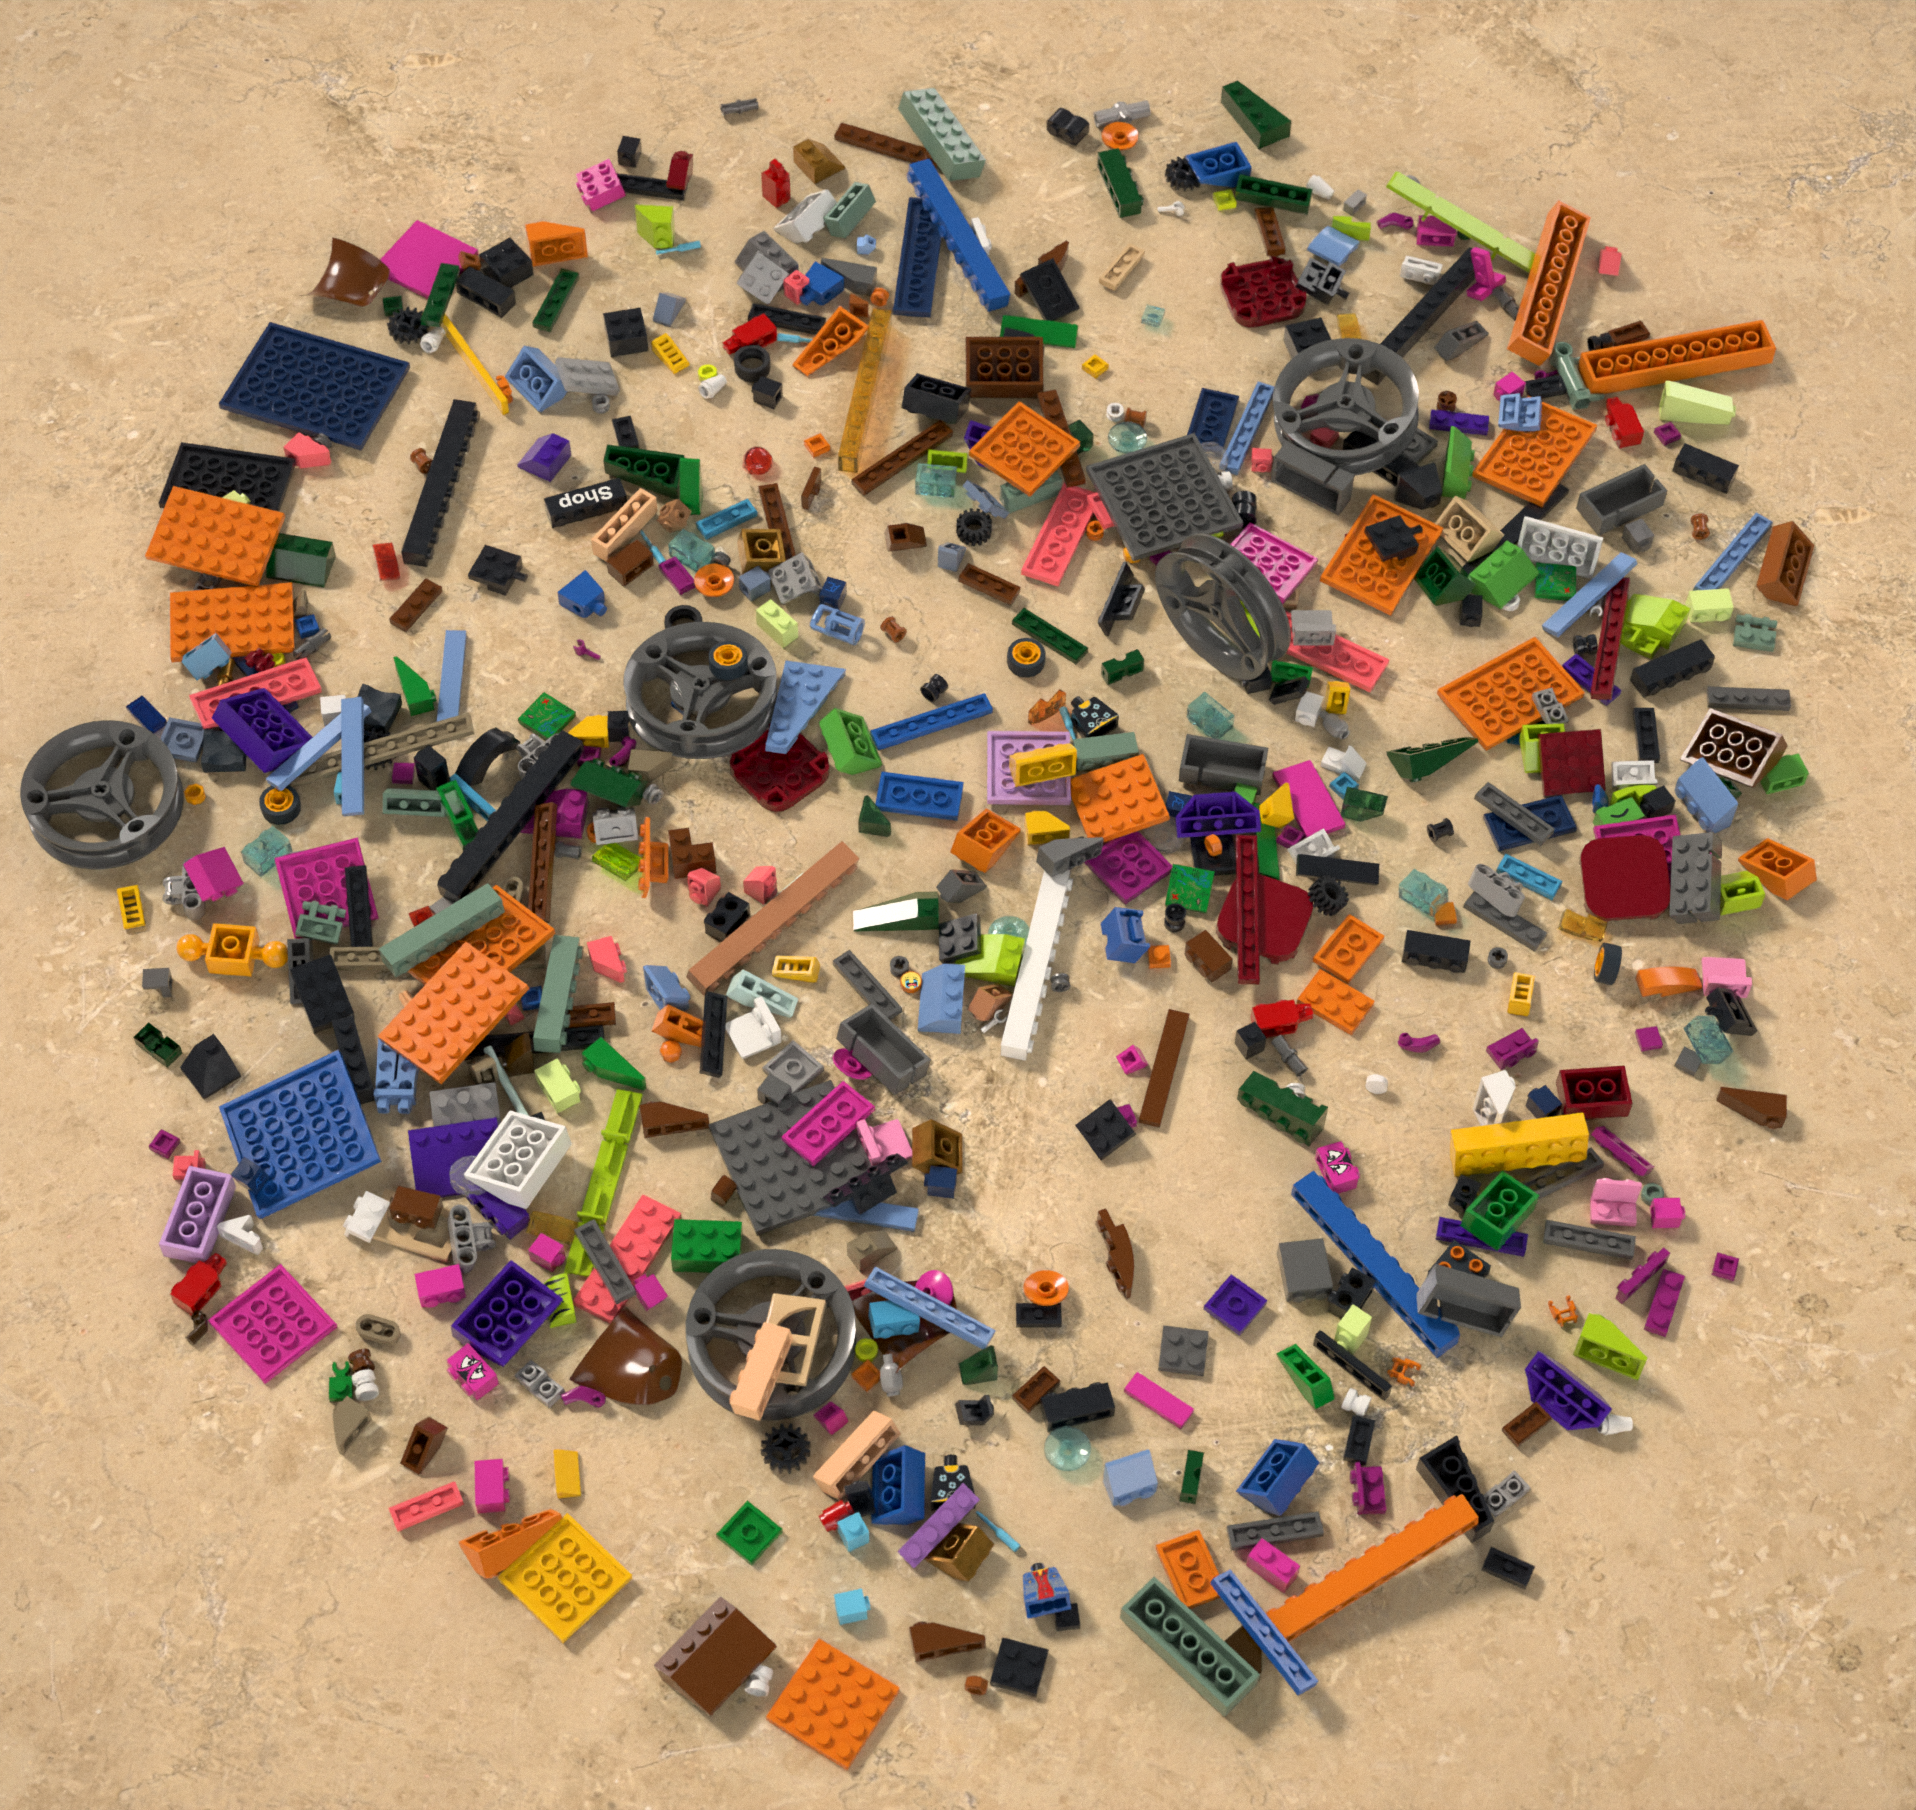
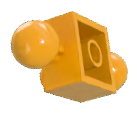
M213 923L209 943H203L202 939L197 935L187 934L178 940L176 946L179 957L185 961H196L202 955H206L205 962L211 974L252 977L256 959L263 960L271 968H280L288 961V948L280 941H271L264 947H258L260 939L256 927Z

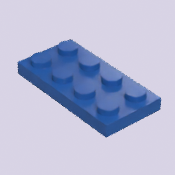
M881 772L875 810L958 821L964 782Z

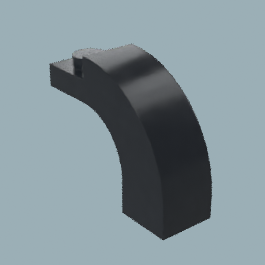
M497 727L492 728L482 734L470 746L461 759L455 774L469 786L480 784L483 782L491 763L500 754L515 750L516 746L521 742L508 731L502 732Z

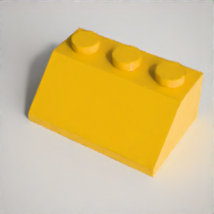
M1068 743L1009 755V769L1015 787L1076 775L1077 750L1072 744Z

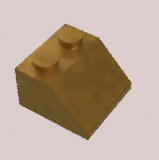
M807 139L793 146L794 163L814 184L845 169L842 162L823 143Z
M741 529L737 546L742 575L757 566L768 573L770 569L786 561L780 529Z
M933 1119L912 1128L913 1168L926 1174L930 1173L931 1166L957 1169V1174L963 1173L962 1133Z
M957 1523L924 1559L952 1578L969 1582L975 1576L981 1563L989 1556L990 1550L995 1544L979 1526Z

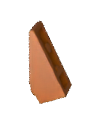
M667 1004L657 1013L652 1032L669 1040L701 1047L703 1021Z

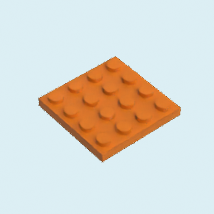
M1019 401L969 450V456L1030 497L1080 447V441Z
M1144 754L1070 778L1071 799L1087 838L1102 837L1104 843L1170 820L1169 813Z
M819 1638L767 1714L766 1720L848 1770L899 1693L900 1687Z

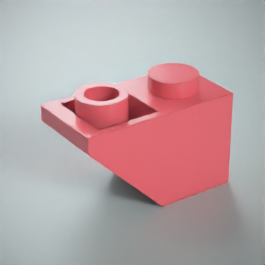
M1605 246V249H1600L1598 273L1618 276L1622 253L1618 251L1617 247Z
M299 432L283 447L285 456L294 458L296 466L299 468L325 466L331 463L330 451L326 446L319 445L311 437L304 436Z
M773 866L755 867L743 881L744 893L763 905L769 899L772 900L777 894L776 868Z
M703 868L689 872L687 875L689 897L693 902L708 907L721 889L720 877Z
M612 936L587 942L588 954L594 971L620 983L625 982L623 974L627 973L624 960H619L618 956L621 955L618 943H614Z

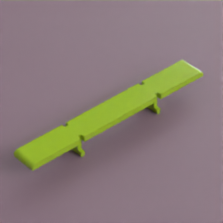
M1398 171L1393 174L1386 188L1425 210L1422 221H1425L1430 213L1493 251L1491 262L1496 254L1530 273L1535 257L1534 252L1509 237L1503 238L1504 234L1440 196L1439 198L1435 197L1436 194L1404 174Z
M616 1090L606 1128L601 1130V1135H603V1139L606 1141L602 1140L582 1210L577 1212V1217L582 1221L578 1222L577 1228L595 1220L604 1234L605 1228L601 1225H606L628 1150V1145H625V1143H630L640 1108L639 1105H641L643 1097L641 1093ZM574 1234L564 1273L589 1277L594 1266Z

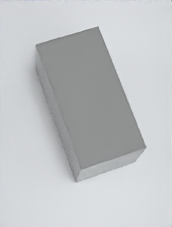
M1358 189L1344 202L1343 211L1353 216L1366 203L1367 194Z

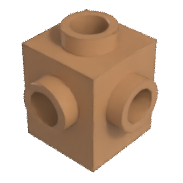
M679 499L666 503L660 509V515L656 521L669 533L681 531L686 527V521L692 511Z

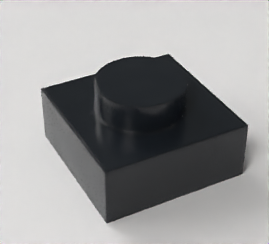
M1071 1603L1072 1609L1054 1613L1056 1631L1080 1629L1077 1603Z

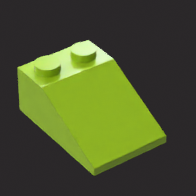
M1633 594L1627 602L1624 623L1642 628L1644 635L1661 640V647L1668 650L1685 626L1691 608L1673 599Z
M981 934V954L956 960L955 964L965 965V977L1015 987L1025 950V938L1006 934Z
M1589 1313L1573 1353L1577 1357L1639 1380L1648 1358L1611 1321L1602 1315Z

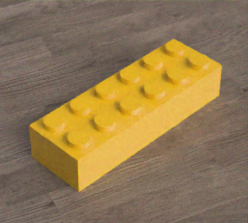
M1584 1113L1453 1129L1450 1134V1159L1454 1177L1461 1176V1174L1467 1177L1473 1174H1490L1502 1170L1512 1171L1519 1168H1535L1542 1165H1557L1563 1162L1586 1160L1589 1133Z

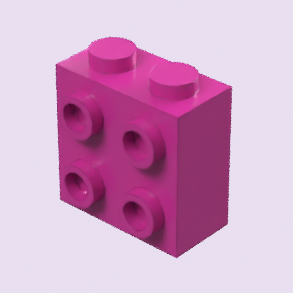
M610 159L576 174L578 182H576L577 188L580 193H584L581 196L585 206H590L592 211L626 196Z
M225 847L198 854L183 864L202 902L210 899L212 902L223 898L224 895L226 897L233 896L238 893L237 889L244 885Z

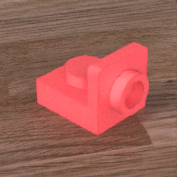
M795 270L783 280L784 296L796 305L800 304V297L803 295L802 288L810 282L809 278Z
M1252 448L1251 471L1271 472L1273 461L1272 449Z
M194 1150V1156H174L172 1175L174 1180H184L189 1166L206 1168L205 1158H202L199 1150Z

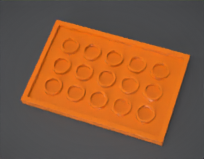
M1542 402L1540 431L1503 429L1474 469L1472 477L1543 507L1596 432L1597 425Z
M173 486L145 557L148 560L258 587L286 516L282 512Z
M1373 494L1320 576L1319 581L1391 616L1444 528ZM1398 515L1402 517L1409 528L1421 525L1423 532L1413 535L1419 544L1417 553L1401 560L1395 557L1382 562L1364 533L1366 526Z
M292 582L259 585L258 587L242 586L170 592L171 662H181L186 653L215 633L218 634L230 649V658L247 656L251 651H256L257 648H261L264 651L263 655L267 653L293 652L295 650Z
M1533 637L1439 688L1437 695L1473 737L1478 738L1479 744L1487 751L1520 733L1523 725H1534L1543 720L1532 699L1533 693L1552 688L1558 704L1562 703L1563 708L1583 698L1585 692L1536 637Z
M495 885L492 888L502 899L505 912L485 923L481 928L470 932L461 940L452 943L443 951L432 955L425 962L414 966L408 973L423 985H426L465 942L508 972H511L553 937L555 930L515 898Z
M465 942L378 1035V1038L439 1084H442L529 990V987L526 983Z

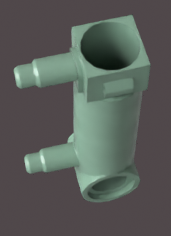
M1558 342L1554 346L1549 361L1557 369L1559 375L1562 376L1572 409L1588 408L1591 402L1603 400L1605 398L1603 393L1591 394L1589 389L1586 388L1576 366L1579 364L1580 357H1572V346L1566 342Z

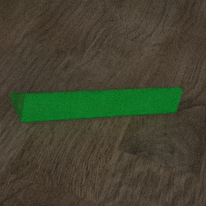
M1003 315L1000 337L1004 336L1005 327L1034 334L1035 337H1043V344L1075 348L1078 325Z
M1253 803V806L1256 807V808L1259 810V809H1260V808H1259V805H1260V804H1259V803ZM1260 815L1261 832H1254V836H1257L1258 874L1279 880L1275 827L1262 824Z

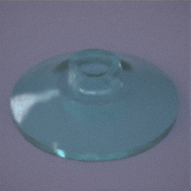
M1121 422L1110 429L1108 441L1114 450L1127 454L1143 449L1147 442V434L1136 423Z
M1004 916L991 924L988 934H1006L1025 938L1026 946L1030 928L1025 921L1018 917Z
M1061 1427L1049 1434L1045 1441L1044 1452L1048 1462L1053 1467L1063 1471H1073L1081 1468L1088 1461L1091 1445L1087 1436L1079 1429ZM1070 1450L1071 1454L1066 1455L1063 1453V1451Z

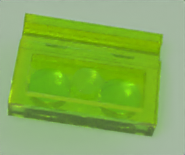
M617 843L604 845L592 855L593 863L624 881H627L638 871L639 860H642L641 857Z

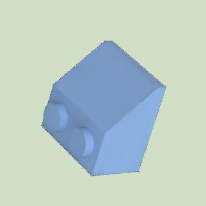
M646 965L643 967L646 990L659 1010L663 1009L667 1004L681 1011L689 1009L690 995L686 988L682 989L679 985L680 981L675 972L671 973L667 966Z
M1149 1449L1105 1463L1103 1483L1112 1506H1125L1134 1499L1140 1497L1142 1499L1149 1498L1157 1491L1158 1482Z

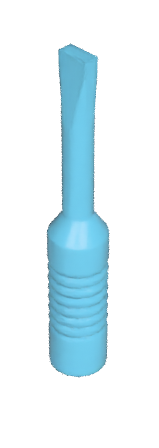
M699 240L679 244L677 247L658 250L656 255L701 248Z
M778 333L777 341L792 343H810L812 339L801 338L798 335Z
M640 530V534L650 547V551L657 562L661 564L666 561L659 549L653 546L643 530Z
M1063 706L1059 709L1066 729L1069 730L1072 740L1076 739L1073 731L1074 725L1066 706Z
M979 1511L976 1512L995 1531L996 1536L1014 1552L1019 1550L1021 1545L1002 1528L996 1527Z

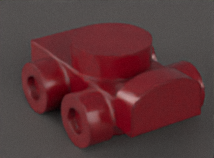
M261 648L251 651L244 658L246 665L250 668L254 665L258 672L272 669L276 664L272 661L274 659L272 654L267 653L265 657L262 656L264 651Z

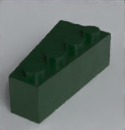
M1238 80L1222 86L1221 104L1258 149L1290 137L1292 121Z
M607 444L603 460L606 474L675 500L680 497V458H685V455Z
M1253 1071L1238 1089L1237 1100L1241 1105L1251 1108L1262 1119H1268L1279 1130L1286 1131L1292 1135L1299 1143L1310 1146L1324 1129L1328 1111L1327 1106L1321 1104L1318 1107L1312 1104L1313 1099L1307 1096L1302 1099L1296 1096L1294 1090L1288 1087L1281 1089L1276 1081Z

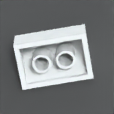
M828 189L810 194L773 229L794 243L802 241L806 243L813 238L812 234L815 231L817 232L825 226L823 218L835 206L837 201Z
M1506 1070L1481 1077L1472 1109L1480 1126L1504 1123L1506 1120L1509 1106L1513 1099L1512 1096L1516 1089L1514 1079L1509 1077Z

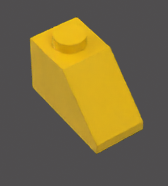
M1327 682L1325 693L1326 711L1329 714H1346L1350 696L1348 682Z
M587 716L568 732L583 742V746L609 748L608 716Z
M1284 783L1259 805L1262 824L1282 829L1294 819L1289 783Z
M1031 811L1025 813L1024 825L1028 845L1044 844L1055 839L1070 838V826L1049 812Z

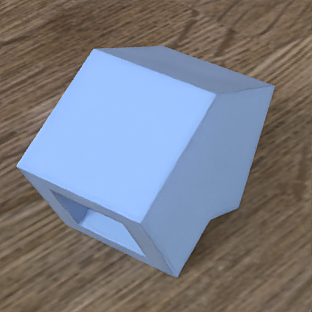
M867 234L864 237H857V254H870L876 248L875 238Z

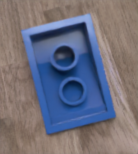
M1237 142L1186 155V160L1201 184L1236 187L1240 174L1251 176L1252 166Z

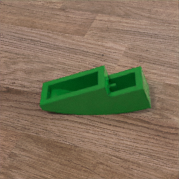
M454 780L437 787L436 790L455 836L463 850L476 837L478 828L457 781Z

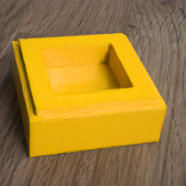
M1096 354L1082 364V370L1095 379L1109 369V364Z

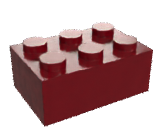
M1625 1065L1559 1070L1556 1087L1559 1100L1562 1103V1115L1584 1113L1585 1119L1629 1116L1633 1103Z

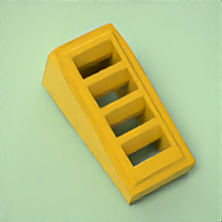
M667 333L652 340V351L673 374L690 366L686 357Z
M138 885L118 888L117 895L124 930L146 926ZM136 896L135 899L125 901L123 899L126 897ZM137 903V906L125 908V905ZM138 910L139 912L135 914L126 915V912ZM140 917V921L127 922V919Z
M776 956L772 976L817 983L820 963L817 957ZM783 963H786L785 970H781Z
M1514 972L1507 1010L1509 1014L1529 1016L1535 976Z

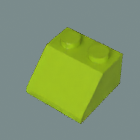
M635 205L637 233L653 248H673L675 238L673 206Z

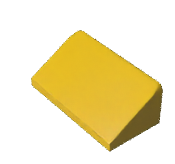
M554 1449L557 1498L581 1496L578 1451Z

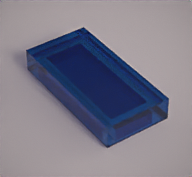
M143 695L126 706L127 711L141 726L153 734L167 724V720Z

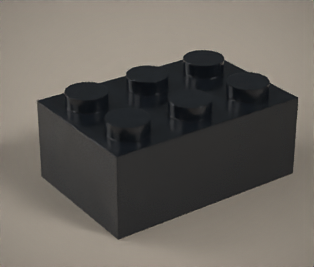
M917 373L904 388L901 408L913 414L925 415L930 419L943 420L947 424H957L968 410L971 388Z
M331 954L289 969L313 1034L332 1028V1020L353 1015L355 1019L354 1011Z

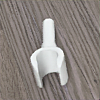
M1177 201L1172 206L1158 207V212L1174 211L1177 216H1181L1184 214L1183 209L1185 207L1182 202Z
M1604 597L1600 598L1597 605L1591 608L1589 617L1593 613H1598V620L1601 619V607Z
M1004 1009L995 1012L992 1021L981 1028L983 1033L997 1023L1007 1021L1008 1016L1003 1020L999 1018V1013Z

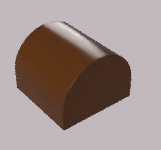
M722 1175L711 1191V1201L720 1206H725L737 1189V1184L726 1175Z

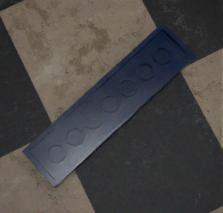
M909 197L893 315L931 318L942 237L936 224L932 223L929 212L924 209L921 199L916 197Z

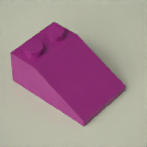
M568 788L553 791L543 804L550 802L557 804L555 836L582 839L589 808L588 793L583 790ZM534 816L520 833L533 834Z

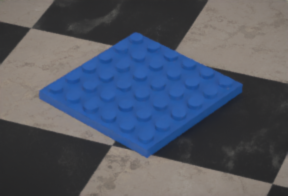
M339 1050L219 1106L238 1164L245 1157L260 1166L270 1176L257 1195L248 1190L259 1219L267 1217L382 1162L342 1053Z

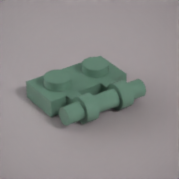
M1746 613L1745 615H1736L1735 622L1743 623V626H1735L1733 646L1769 652L1774 651L1776 631L1768 630V627L1776 628L1777 620H1770V617L1764 616L1763 618L1752 617V614ZM1750 624L1761 626V629L1752 628Z
M304 901L302 909L309 910L310 912L309 915L300 914L295 935L338 945L343 923L337 922L335 919L336 916L345 918L346 910L340 909L336 905L326 906L319 904L317 901ZM317 912L328 914V920L316 917Z

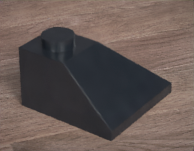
M1434 462L1398 474L1394 496L1396 502L1420 510L1434 508L1440 504L1442 489Z
M215 1034L197 1043L180 1067L203 1100L241 1077L228 1052Z

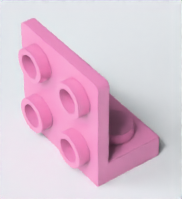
M1702 958L1704 996H1708L1718 987L1731 989L1734 995L1740 996V998H1747L1752 986V978L1746 977L1744 959Z
M865 1119L857 1122V1135L872 1166L881 1163L886 1157L896 1153L905 1159L912 1158V1149L898 1119L875 1127H868Z
M1610 1178L1596 1180L1590 1197V1224L1635 1227L1637 1223L1636 1201L1641 1191L1642 1183L1635 1182L1634 1180L1616 1181Z

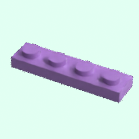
M963 1483L897 1552L915 1568L980 1499Z

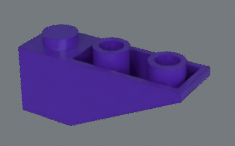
M471 1184L465 1185L466 1198L472 1206L477 1205L481 1209V1215L487 1221L491 1220L495 1224L494 1227L500 1235L505 1234L511 1240L531 1224L529 1213L524 1208L508 1204L483 1188Z

